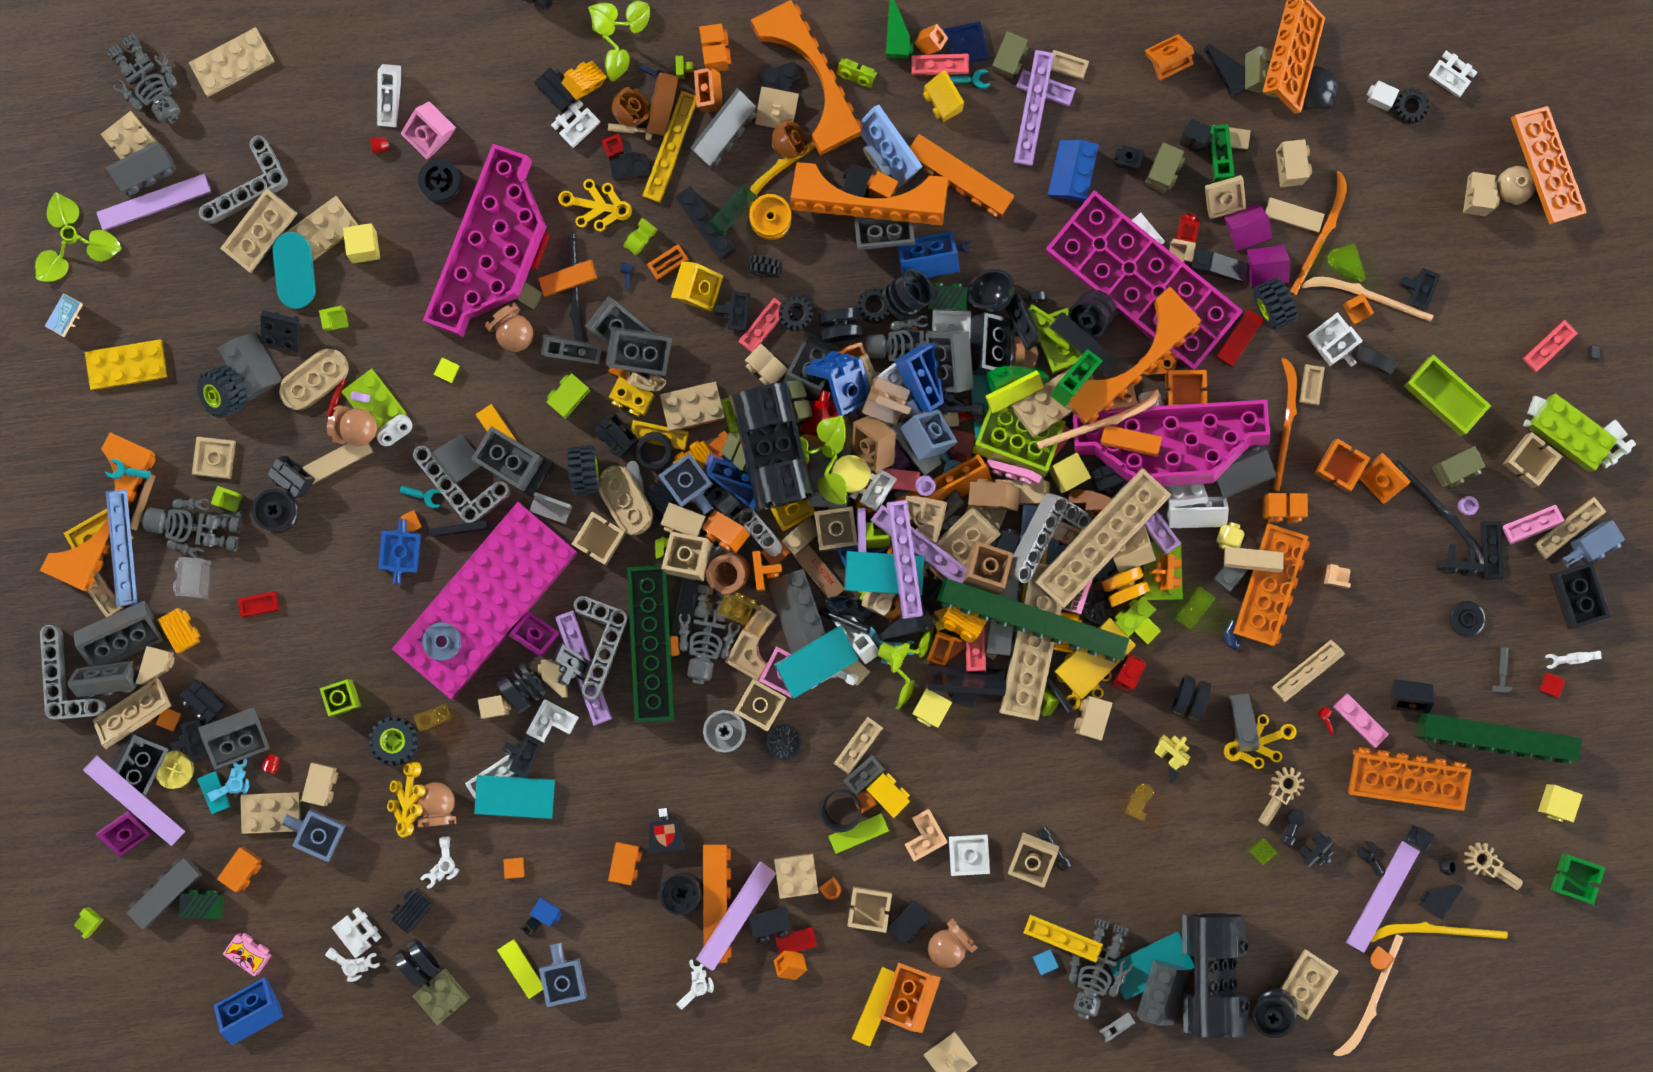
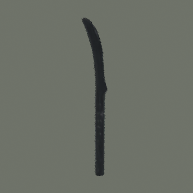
M568 234L570 267L577 265L576 234ZM576 286L571 288L572 305L569 315L573 324L575 340L585 342L580 319L579 289Z
M1399 460L1396 461L1394 465L1411 481L1410 483L1459 532L1469 547H1475V560L1477 563L1483 564V554L1480 547L1460 523L1458 517L1448 511Z

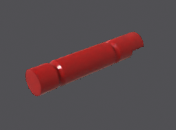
M344 379L335 388L327 416L332 417L335 412L333 408L338 406L342 394L341 391H343V386L346 383Z

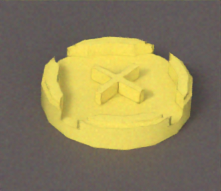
M843 456L835 462L832 468V473H837L844 478L847 492L851 494L863 490L870 479L868 464L858 456Z
M169 751L155 777L160 785L166 788H182L193 777V761L191 762L190 757L181 751Z

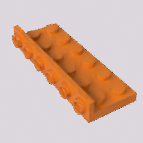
M1310 0L1286 1L1263 87L1264 94L1275 93L1294 114L1301 113L1325 17Z
M1546 106L1512 116L1513 126L1549 225L1586 214L1585 204L1581 198L1549 107Z
M1269 523L1266 525L1259 550L1283 552V571L1281 573L1252 570L1233 634L1267 644L1271 647L1275 646V643H1279L1282 635L1279 630L1281 625H1285L1287 619L1285 611L1287 607L1291 606L1293 596L1290 595L1292 588L1296 589L1299 578H1296L1298 570H1302L1304 564L1302 556L1304 552L1307 553L1310 542L1307 540L1309 536Z
M1359 747V750L1353 749L1354 760L1348 789L1349 795L1464 811L1471 776V769L1465 762L1455 761V763H1448L1447 760L1436 758L1434 761L1420 755L1413 758L1405 753L1392 755L1385 750L1371 752L1370 749Z

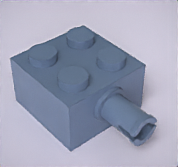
M915 400L905 404L911 407L909 413L911 419L900 428L918 460L944 454L957 443L940 410L922 414Z
M690 453L658 475L682 508L692 501L696 503L703 515L713 509V506L703 495L713 484Z
M1613 520L1600 523L1570 542L1569 544L1574 552L1563 557L1562 561L1563 563L1568 562L1565 564L1568 569L1580 561L1581 563L1587 561L1597 562L1605 557L1604 553L1613 552L1620 548V543L1625 538Z
M313 809L308 811L303 821L286 814L281 824L297 831L298 835L292 845L293 847L326 862L331 860L346 827V824Z
M562 943L549 945L553 963L539 968L546 1006L550 1007L586 999L587 993L580 959L567 961L564 959Z

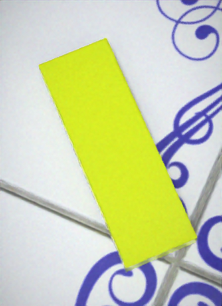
M1036 370L986 395L990 411L995 413L1043 389L1044 386L1040 374Z
M515 939L497 950L528 999L543 990L541 979Z

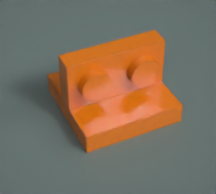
M1179 34L1145 50L1147 58L1153 63L1159 80H1163L1194 65L1191 56L1195 54L1193 47Z
M1383 453L1363 470L1359 477L1383 504L1411 482Z
M754 551L752 554L757 592L765 591L764 576H767L768 579L778 578L779 574H783L782 565L762 566L761 552Z

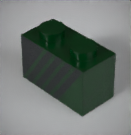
M942 283L932 284L934 298L928 304V312H933V310H967V287H963V284H951V287L944 286Z
M187 889V893H182L180 897L179 917L223 918L224 894H218V890H206V893H199L197 889Z

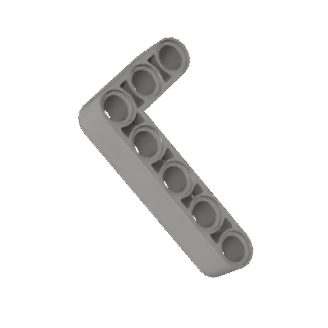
M257 135L250 140V148L264 174L201 206L199 216L206 223L216 224L251 206L258 200L265 189L276 193L286 187L288 183L287 176L272 147L264 137ZM264 142V147L256 150L257 144ZM267 159H273V163L270 166H265ZM281 175L280 182L274 183V177ZM264 184V189L261 192H257V186ZM247 193V198L240 201V195ZM229 201L230 207L223 209V204ZM213 210V216L206 218V213Z
M419 446L414 450L413 457L460 517L467 523L480 521L510 496L509 486L499 481L471 501L457 483L454 484L432 457L430 449L425 446ZM422 451H427L428 453L425 460L419 459V453ZM436 465L439 466V473L432 475L431 468ZM446 480H450L452 484L448 490H444L442 486ZM499 486H504L506 489L502 496H498L496 493ZM458 495H462L464 499L460 505H456L454 502L455 497ZM484 498H489L491 502L487 508H483L481 505ZM469 510L475 511V517L472 520H468L466 517Z
M1047 493L1042 498L1013 555L1008 577L1022 583L1028 582L1060 520L1084 530L1091 523V516L1066 498Z
M745 508L731 519L743 526L769 556H777L781 552L782 545L752 509ZM717 541L711 542L713 546L707 569L713 559L732 550L726 551L718 546L720 543Z
M581 596L574 601L575 612L579 616L606 625L582 687L585 699L595 701L600 696L626 629L628 619L626 613L620 609ZM581 602L588 604V608L584 611H580L577 608ZM604 609L606 614L604 617H597L595 615L596 611ZM618 615L624 617V621L621 624H616L613 621ZM615 633L617 635L616 641L609 642L607 640L608 634ZM608 651L610 653L609 659L602 660L600 658L601 652ZM594 670H603L602 677L595 678L593 676ZM587 688H596L595 695L588 696L586 694Z
M44 626L40 631L46 716L50 719H71L101 715L106 711V704L101 699L67 701L63 632L58 626ZM51 629L55 631V636L52 639L48 636V632ZM52 648L56 650L54 658H51L49 654ZM53 667L57 669L55 677L51 676V669ZM55 686L59 690L56 697L52 694V689ZM94 702H96L99 707L98 711L95 713L92 711L91 708ZM75 704L79 706L77 714H74L72 711V707ZM55 706H58L60 709V713L57 716L53 713Z

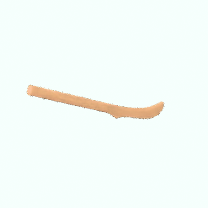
M1313 277L1302 285V288L1325 286L1346 290L1358 295L1363 293L1368 299L1429 322L1433 319L1432 314L1369 291L1362 287L1360 283H1348L1329 277Z
M1156 389L1144 401L1124 412L1036 442L1037 447L1041 449L1105 427V425H1117L1122 420L1150 408L1157 401L1159 391Z
M1397 934L1389 951V954L1396 958L1403 937ZM1394 961L1387 969L1381 971L1370 1002L1356 1031L1343 1046L1334 1052V1055L1342 1056L1350 1053L1361 1041L1369 1023L1377 1015V1003Z

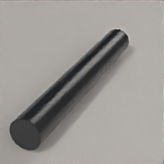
M823 607L818 611L819 615L867 635L870 633L871 628L842 615L834 616Z
M1048 673L1047 685L1067 714L1074 711L1073 707Z

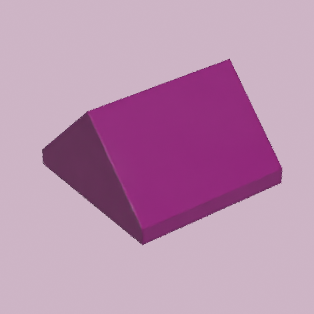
M1259 203L1223 216L1236 252L1272 239L1269 216Z
M1285 245L1246 250L1251 287H1256L1275 277L1284 284L1289 283L1290 258Z
M527 612L510 632L509 636L544 658L560 632L530 612Z
M127 811L96 833V836L119 857L151 835L145 823L131 811Z

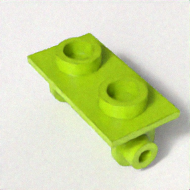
M847 58L839 62L836 75L856 82L861 86L872 88L873 81L877 75L874 69L862 65L860 70H858L859 63Z

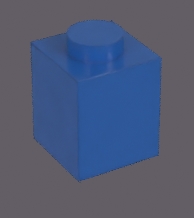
M540 897L530 915L550 927L553 923H558L562 916L559 913L562 908Z

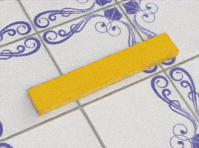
M681 90L642 195L643 198L661 204L697 107L696 95Z

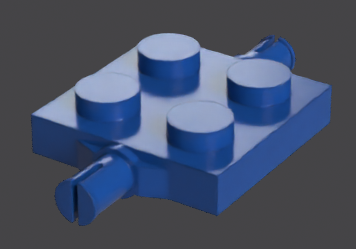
M399 519L398 530H382L378 569H387L394 572L392 584H401V573L418 572L421 534L406 531L407 519Z

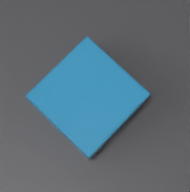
M1051 949L1033 956L1040 975L1058 968Z

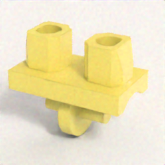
M1164 734L1160 738L1155 753L1162 758L1167 752L1172 754L1173 757L1170 759L1169 764L1175 770L1182 765L1186 766L1190 759V756L1186 753L1189 747L1184 744L1187 740L1185 736L1178 739L1174 735L1170 740Z

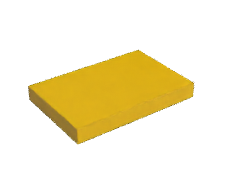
M107 509L64 533L72 549L85 543L95 535L108 517Z

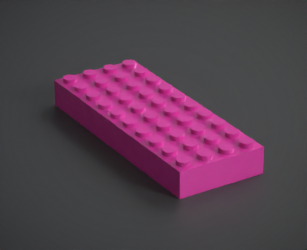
M1095 190L1044 252L1088 289L1107 293L1113 299L1117 312L1152 341H1154L1157 328L1154 302L1157 297L1171 287L1201 319L1198 325L1200 329L1193 335L1189 333L1184 337L1186 341L1178 348L1174 346L1170 350V355L1188 370H1195L1243 312V310Z
M517 502L392 650L448 698L454 699L570 564L578 552ZM439 622L449 623L456 627L462 640L461 648L457 655L445 661L434 660L429 657L422 645L425 631L432 624ZM440 636L437 639V645L444 647L447 644V639L444 636Z

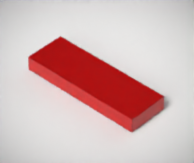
M1247 309L1216 357L1230 367H1233L1264 319Z

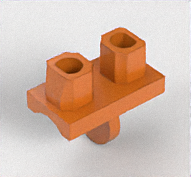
M1169 554L1160 555V562H1156V570H1150V574H1156L1159 590H1173V588L1181 586V578L1173 576L1174 569L1181 568V559Z

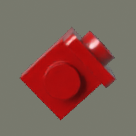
M1190 213L1180 215L1176 239L1196 243L1200 225L1199 218Z

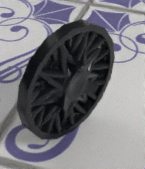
M1094 590L1087 594L1082 613L1090 623L1102 625L1108 618L1113 619L1115 617L1117 605L1111 606L1108 599L1110 594L1108 592Z
M1462 601L1452 608L1449 622L1452 629L1458 635L1464 637L1474 636L1484 628L1486 622L1485 613L1477 603Z
M789 724L776 725L769 731L766 738L767 749L771 755L783 760L793 758L798 754L802 744L799 731Z

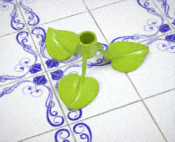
M634 1L628 6L626 10L627 22H614L617 19L618 12L613 4L598 3L588 7L592 18L593 31L602 34V38L606 39L615 48V50L608 51L605 59L606 73L611 82L617 80L626 72L629 66V55L626 50H619V46L608 36L614 33L615 25H629L632 33L642 31L650 17V7L648 3L643 1Z
M57 192L53 194L48 203L47 219L55 228L64 226L60 231L63 241L61 242L62 246L59 256L55 251L47 250L40 253L35 263L36 279L42 282L59 280L67 273L69 264L66 260L62 259L66 244H74L77 240L89 244L87 246V254L91 259L99 262L109 260L121 251V245L118 240L107 231H92L89 235V241L78 235L75 228L68 224H73L77 221L79 208L75 202Z
M843 416L826 418L818 424V437L821 441L826 442L821 447L808 450L807 440L800 437L806 464L809 461L808 454L821 450L826 457L832 458L824 473L825 477L818 480V489L821 495L829 502L843 505L847 503L846 482L837 473L829 474L834 461L838 458L837 454L843 450L845 443Z
M934 629L924 634L919 648L916 650L909 649V643L893 647L884 642L879 648L878 656L888 661L887 664L891 665V672L895 673L897 671L906 680V684L900 693L898 706L896 707L897 710L909 700L915 687V681H910L899 668L908 653L919 654L920 658L928 653L934 640Z

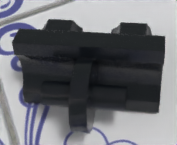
M1317 832L1311 839L1317 847L1312 851L1305 845L1299 850L1305 865L1309 868L1315 862L1320 867L1325 862L1329 865L1333 863L1330 857L1334 852L1329 849L1333 844L1332 839Z

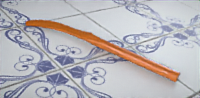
M1339 171L1336 173L1337 192L1334 205L1299 276L1290 290V293L1294 296L1297 295L1328 234L1332 229L1336 228V220L1347 192L1346 180Z
M1284 358L1281 361L1287 376L1288 399L1275 472L1276 477L1274 478L1272 488L1273 491L1280 492L1291 425L1297 414V376L1293 365Z

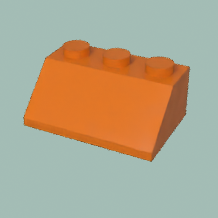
M898 962L880 1019L912 1032L923 1033L941 977Z

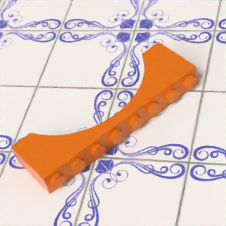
M789 0L751 19V26L760 42L777 43L791 48L802 55L816 71L823 87L825 105L820 123L812 134V141L818 153L822 156L860 137L863 127L859 119L854 118L852 114L854 110L850 102L846 103L842 87L837 86L834 81L836 76L833 70H829L826 66L828 62L823 53L820 54L818 51L819 45L816 38L810 36L808 23L806 20L802 21L800 17L802 13L797 4L794 5L792 0Z
M797 162L791 192V210L943 225L948 177L929 175L922 184L907 193L890 198H864L848 194L830 184L822 176L816 164Z
M1171 287L1157 297L1154 302L1157 315L1156 335L1145 357L1132 369L1117 377L1104 380H1087L1067 406L1084 425L1088 422L1092 424L1100 417L1098 415L1103 409L1107 411L1114 404L1112 401L1117 396L1122 398L1128 392L1126 388L1131 384L1135 386L1143 379L1141 377L1146 371L1150 373L1157 366L1155 363L1159 359L1165 360L1171 354L1170 350L1174 346L1178 348L1186 341L1184 339L1185 336L1189 333L1193 335L1200 329L1198 325L1201 319Z
M111 432L101 448L110 462L113 473L117 471V464L111 462V459L120 460L125 465V469L134 468L145 471L152 468L156 460V454ZM125 473L121 478L114 479L115 490H127L129 509L131 503L137 499V491L140 485L145 483L146 478L129 476ZM108 517L95 535L85 543L64 552L48 553L40 571L85 592L91 589L95 582L94 576L96 572H99L104 564L102 560L105 554L111 551Z

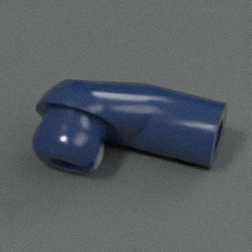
M1230 620L1223 633V638L1229 648L1237 649L1240 646V641L1233 634L1236 622Z

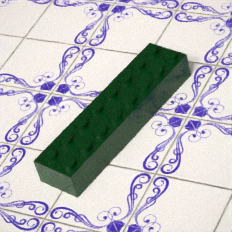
M662 566L627 567L635 722L675 720L668 574L661 569Z
M1428 713L1418 714L1415 735L1416 737H1421V741L1437 743V740H1440V744L1456 746L1459 743V747L1476 749V746H1478V750L1495 752V749H1497V753L1514 755V752H1516L1517 757L1533 758L1535 756L1536 760L1553 761L1555 759V763L1572 764V761H1579L1582 738Z

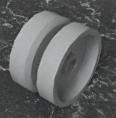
M716 711L704 723V739L709 747L715 751L724 753L734 751L741 746L745 739V722L733 711ZM724 727L729 731L726 735H723L721 732Z

